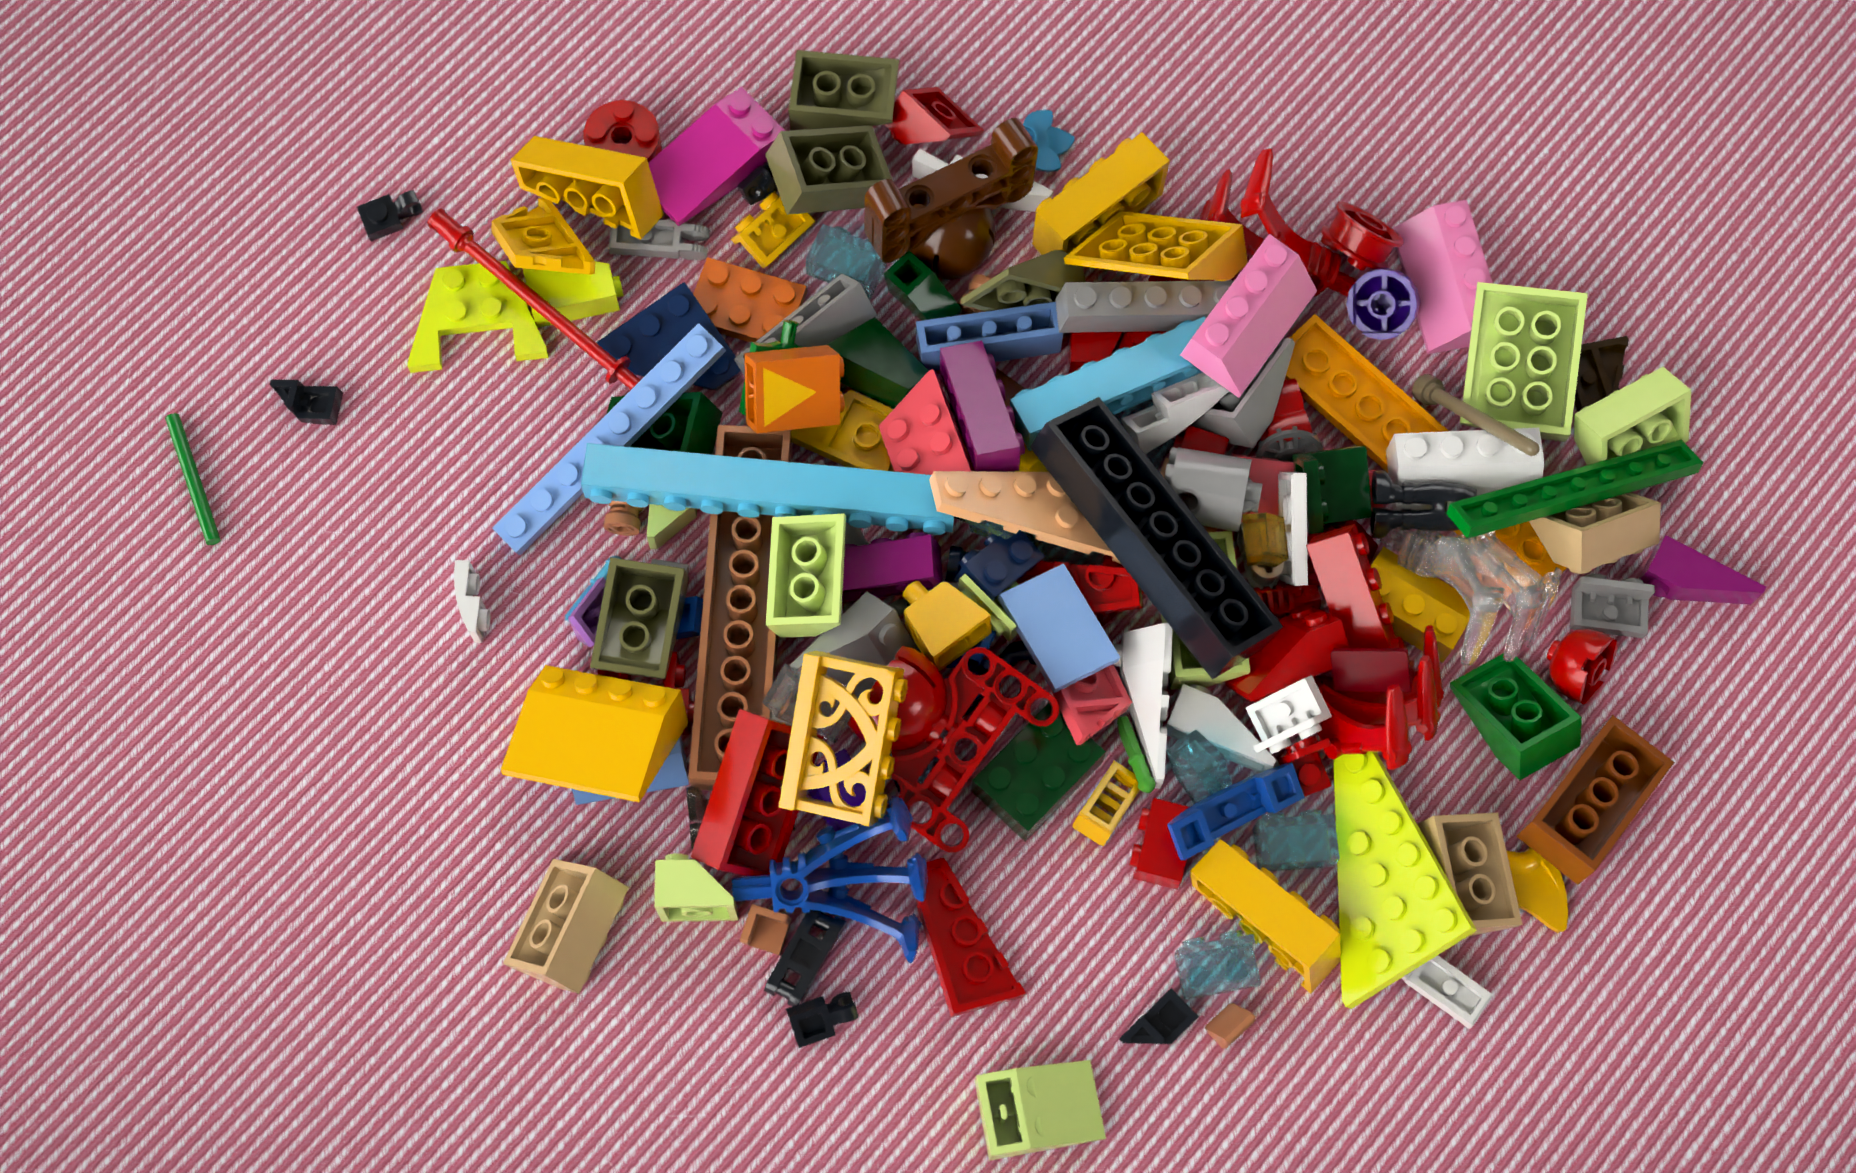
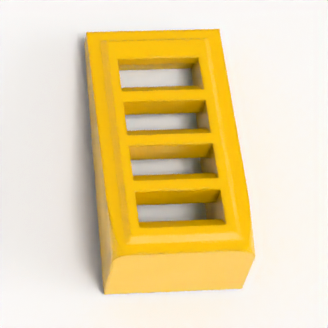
M1114 760L1072 824L1073 828L1097 844L1104 846L1140 791L1135 774ZM1111 778L1130 788V792L1128 793L1110 782ZM1105 790L1106 792L1116 797L1123 803H1118L1117 801L1113 800L1112 798L1104 794L1103 791ZM1095 803L1099 804L1109 812L1113 813L1114 817L1110 816L1100 808L1096 807Z

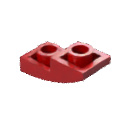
M673 652L666 680H663L664 687L681 690L688 719V725L682 735H690V724L693 723L695 701H692L689 688H678L685 687L686 665L680 664L677 652Z

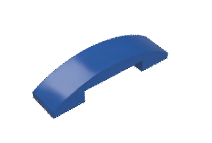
M1286 763L1243 779L1204 798L1177 815L1167 826L1179 859L1186 860L1215 845L1213 840L1267 812L1276 813L1302 800L1305 796L1293 763Z

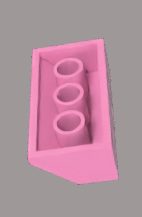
M1467 200L1433 205L1392 228L1404 241L1401 247H1396L1403 273L1411 278L1418 289L1420 306L1417 320L1427 354L1469 347L1477 282L1493 283Z
M1269 234L1190 339L1180 356L1240 398L1317 292L1300 256Z

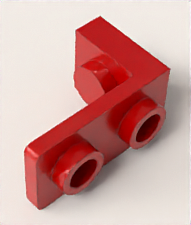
M1314 735L1285 748L1287 755L1277 759L1279 765L1293 763L1305 797L1332 786L1318 753L1319 750L1331 746L1329 738L1318 742Z

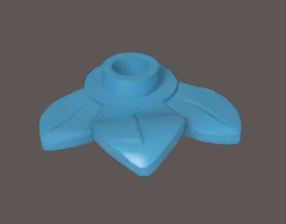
M1051 110L1034 111L1027 115L1023 123L1038 147L1036 169L1044 172L1060 170L1061 162L1058 156L1067 152L1075 141V137L1070 133L1052 126L1053 114Z

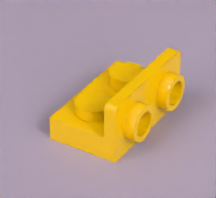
M775 191L759 204L763 209L754 218L751 214H748L734 227L738 233L731 238L734 244L740 242L762 268L767 267L816 222L809 213L787 215L780 194L777 195Z

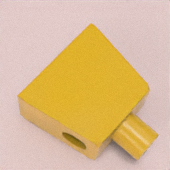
M914 581L903 591V597L910 604L904 610L906 628L921 653L925 654L935 663L939 671L992 633L990 614L948 582H941L928 591L920 581Z

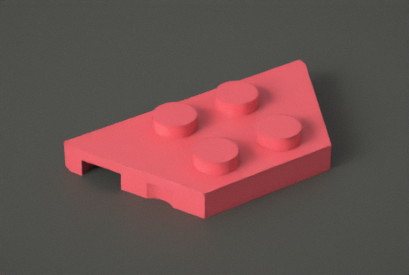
M932 369L924 375L878 426L894 472L932 475L934 471H974L939 376Z
M1114 664L1053 694L1076 745H1082L1127 711L1132 703Z

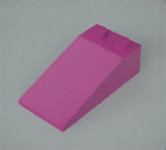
M743 87L738 88L715 103L648 163L662 210L678 226L737 188L738 184L757 167L764 165L767 161L766 152L780 131H785Z

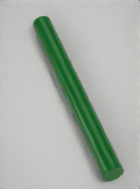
M177 413L169 414L165 417L166 424L207 545H215L221 539L180 415Z

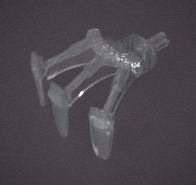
M1398 527L1391 530L1387 536L1379 541L1399 551L1398 565L1421 577H1439L1450 583L1462 596L1471 614L1461 652L1462 665L1471 666L1478 659L1503 603L1513 615L1503 659L1506 662L1513 661L1519 653L1524 640V645L1531 648L1538 637L1561 583L1562 570L1556 567L1554 573L1549 572L1542 577L1518 558L1514 550L1498 539L1495 531L1467 539L1464 534L1456 537H1446L1436 531L1415 530L1408 532Z

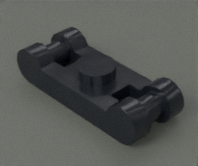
M810 910V913H806L769 977L764 991L772 996L779 994L788 999L787 1004L790 1006L803 1003L834 944L842 934L847 921L838 916L833 919L822 913V911ZM815 926L826 932L822 941L810 935ZM789 970L801 976L796 986L784 980Z

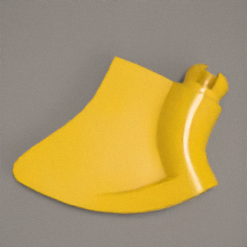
M1530 847L1523 852L1506 850L1519 908L1533 915L1554 932L1560 933L1565 931L1568 922V902L1560 871Z

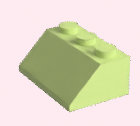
M1661 367L1650 374L1642 376L1639 380L1626 387L1612 392L1609 396L1582 408L1574 414V440L1586 464H1594L1677 440H1682L1684 443L1689 441L1691 389L1666 368Z
M845 514L772 517L766 626L780 638L816 637L841 625L846 532Z

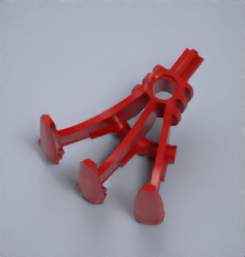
M1271 148L1262 150L1255 161L1245 195L1241 199V218L1258 214L1267 233L1300 256L1317 290L1313 297L1318 296L1326 288H1330L1348 297L1349 290L1357 280L1339 271L1341 256L1324 246H1320L1317 242H1311L1300 237L1286 224L1275 208L1269 196L1273 152ZM1230 169L1226 170L1220 177L1212 202L1210 200L1206 201L1199 220L1242 224L1228 209L1232 184V172ZM1243 225L1247 262H1249L1265 239ZM1243 268L1231 280L1234 281Z
M1432 625L1425 627L1423 656L1419 661L1418 670L1415 672L1411 692H1402L1399 684L1388 686L1387 692L1334 691L1333 679L1324 675L1313 677L1332 717L1319 723L1322 730L1317 732L1321 740L1329 738L1331 746L1324 748L1326 755L1330 759L1334 760L1347 754L1381 752L1383 758L1387 761V769L1393 770L1405 765L1409 761V754L1412 751L1408 734L1409 726L1415 725L1416 729L1421 734H1424V741L1433 739L1437 733L1438 722L1441 718L1438 708L1441 706L1444 691L1442 688L1437 639ZM1271 693V694H1269V695H1266V696H1264V697H1261V698H1259V699H1256V700H1254V702L1256 703V702H1258V701H1260V700H1262V699H1264V698H1266V697H1268V696H1270V695H1272V694H1274V693Z

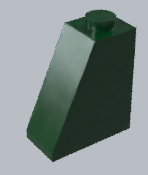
M875 317L827 344L838 352L843 359L844 376L840 378V383L893 409L929 371Z

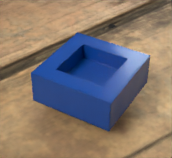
M699 596L685 598L683 615L676 640L700 636L703 599Z

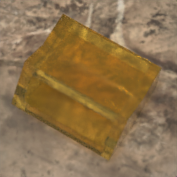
M1269 513L1242 515L1247 566L1265 565L1275 568L1289 559L1284 517Z

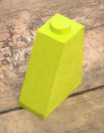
M595 261V274L590 275L523 268L526 284L570 321L620 311L617 297L624 296L619 275L612 277L608 263ZM531 307L537 328L552 325Z

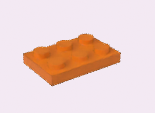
M707 257L693 295L720 334L751 343L756 342L803 305L807 294V286Z

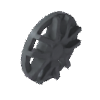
M1292 426V430L1285 431L1278 428L1277 433L1269 436L1264 441H1259L1256 458L1265 457L1293 462L1294 454L1323 451L1324 447L1316 433L1312 434L1307 431L1297 430V426ZM1292 437L1291 441L1286 442L1284 438Z

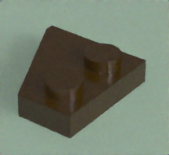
M1627 336L1581 345L1575 394V405L1578 412L1582 408L1609 396L1612 392L1620 390L1619 382L1623 376L1624 353L1629 342Z

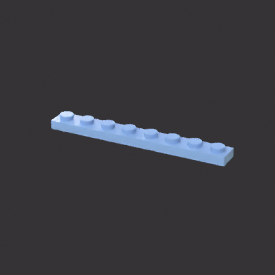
M698 323L492 529L518 555H521L583 494L581 480L587 443L630 447L726 352L725 348Z

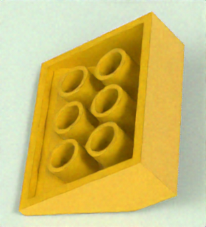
M1123 211L1117 213L1064 257V262L1068 265L1187 280L1216 281L1232 279L1248 263L1243 224Z
M545 665L527 692L501 767L502 775L640 802L688 725L681 690Z

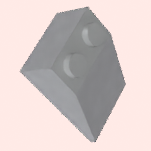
M1283 337L1240 398L1229 391L1191 425L1227 437L1230 444L1253 448L1273 420L1295 346L1293 339Z
M866 592L841 616V625L824 632L787 669L799 685L804 654L816 650L835 656L887 666L892 660H896L895 655L902 646L912 647L919 652L920 650L894 608ZM828 668L827 676L847 687L851 678L856 674ZM874 678L863 679L857 685L853 694L859 698L860 694L865 690L871 689L877 680ZM836 700L835 706L831 708L829 702L823 701L821 706L822 713L827 715L837 710L840 702Z

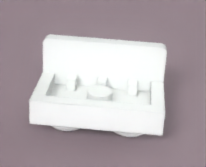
M1312 675L1246 707L1262 742L1253 746L1256 753L1266 748H1269L1271 754L1292 745L1289 737L1298 733L1301 740L1322 730L1320 722L1332 717Z

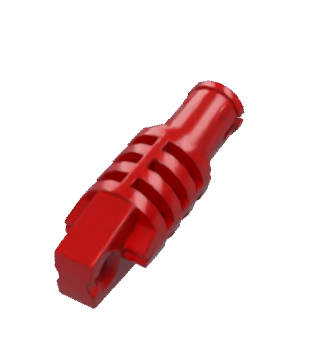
M1284 584L1283 588L1280 585H1274L1273 589L1269 586H1264L1262 590L1259 587L1253 588L1277 618H1283L1284 614L1286 616L1291 615L1292 609L1302 605H1312L1319 609L1321 606V596L1316 585L1294 586Z

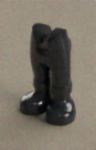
M1383 470L1374 471L1372 476V500L1374 504L1432 505L1431 509L1420 510L1404 508L1392 510L1385 507H1373L1371 509L1372 516L1370 517L1371 538L1382 539L1391 530L1398 527L1401 530H1459L1446 514L1447 501H1460L1477 496V489L1463 484L1448 482L1418 484L1403 482L1402 486L1392 482L1387 472Z

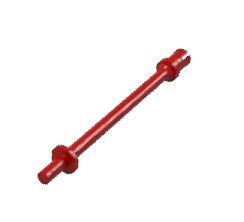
M442 208L437 209L430 216L427 226L449 242L451 250L456 253L466 252L597 361L608 371L605 378L606 382L611 384L619 380L631 390L641 381L627 369L631 362L627 356L621 357L618 360L615 359L476 243L473 236L474 232L471 228L460 225Z

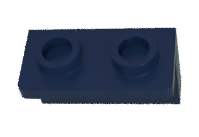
M998 529L984 542L986 546L979 553L976 549H973L960 560L958 564L962 568L954 579L959 583V578L966 574L994 601L999 594L1005 592L1037 566L1045 556L1021 530L1015 534L1008 531L1003 533L1001 529Z

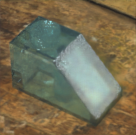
M1197 729L1176 741L1173 746L1166 750L1174 775L1194 804L1232 785L1224 755Z

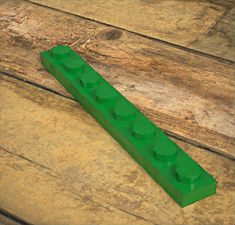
M1677 440L1452 502L1446 514L1468 539L1697 474L1703 465V461L1682 440Z

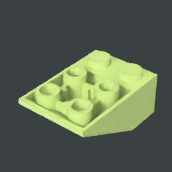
M1090 1060L1014 1068L976 1075L975 1086L989 1161L1106 1139Z

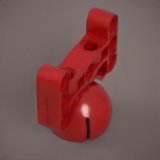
M902 646L895 655L896 660H892L887 665L904 669L903 679L907 680L906 696L902 703L899 702L896 718L901 719V728L897 740L892 741L891 751L892 757H894V768L890 779L896 780L899 783L901 792L898 797L903 799L908 810L918 801L928 803L932 809V814L927 821L918 823L913 820L911 828L940 849L948 853H956L967 845L969 830L962 819L948 810L950 804L1015 713L1035 726H1047L1057 719L1059 705L1053 695L984 647L970 649L962 657L949 677L943 679L935 663L925 654L912 647ZM982 654L987 657L989 669L984 675L976 676L969 671L968 660L972 655ZM1005 676H1013L1020 683V691L1013 698L1004 697L1000 693L999 683ZM876 681L871 688L873 690L869 694V699L874 704H878L883 697L882 685L879 681ZM978 694L982 695L983 698L966 721L963 720V715ZM1044 698L1050 703L1051 713L1047 719L1037 720L1032 716L1030 707L1035 699ZM879 715L872 716L878 727ZM851 716L847 722L848 727L853 734L866 743L859 725ZM945 729L948 733L943 739L940 737V734ZM969 738L975 743L976 753L969 760L958 759L955 755L954 746L960 739ZM934 756H936L939 760L922 783L918 782L917 780ZM948 824H956L963 831L961 841L955 845H948L941 839V831Z

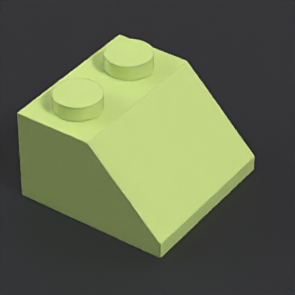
M668 854L665 856V860H655L654 907L662 922L738 921V910L734 897L695 859H689V856L685 854Z

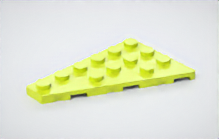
M1377 752L1347 754L1333 760L1342 1001L1345 1007L1353 1009L1477 931Z

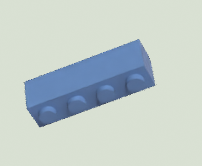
M1056 302L916 321V345L919 361L929 371L932 369L934 371L940 370V348L980 340L983 342L986 353H992L995 362L1061 353L1063 333H1059Z

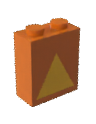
M829 345L744 353L746 424L755 433L840 425V412H843L845 408L844 396L842 391H840V378L844 376V362L840 354Z

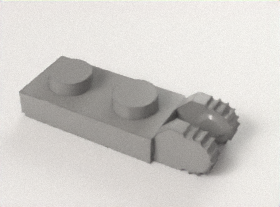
M659 219L641 240L630 235L631 229L621 225L616 229L611 227L608 248L610 254L676 259L682 257L686 260L697 261L707 258L708 249L704 246L681 243L682 237L689 241L709 239L710 230L703 225L682 223L678 226L673 220Z

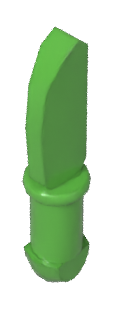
M1118 717L1119 734L1129 757L1128 764L1132 766L1138 781V788L1145 793H1151L1155 789V779L1151 776L1146 764V756L1141 753L1128 717Z

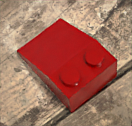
M1302 605L1292 609L1291 615L1279 620L1283 628L1262 650L1249 657L1250 673L1225 681V685L1251 702L1284 689L1312 675L1314 677L1332 670V649L1350 648L1341 619L1312 605Z

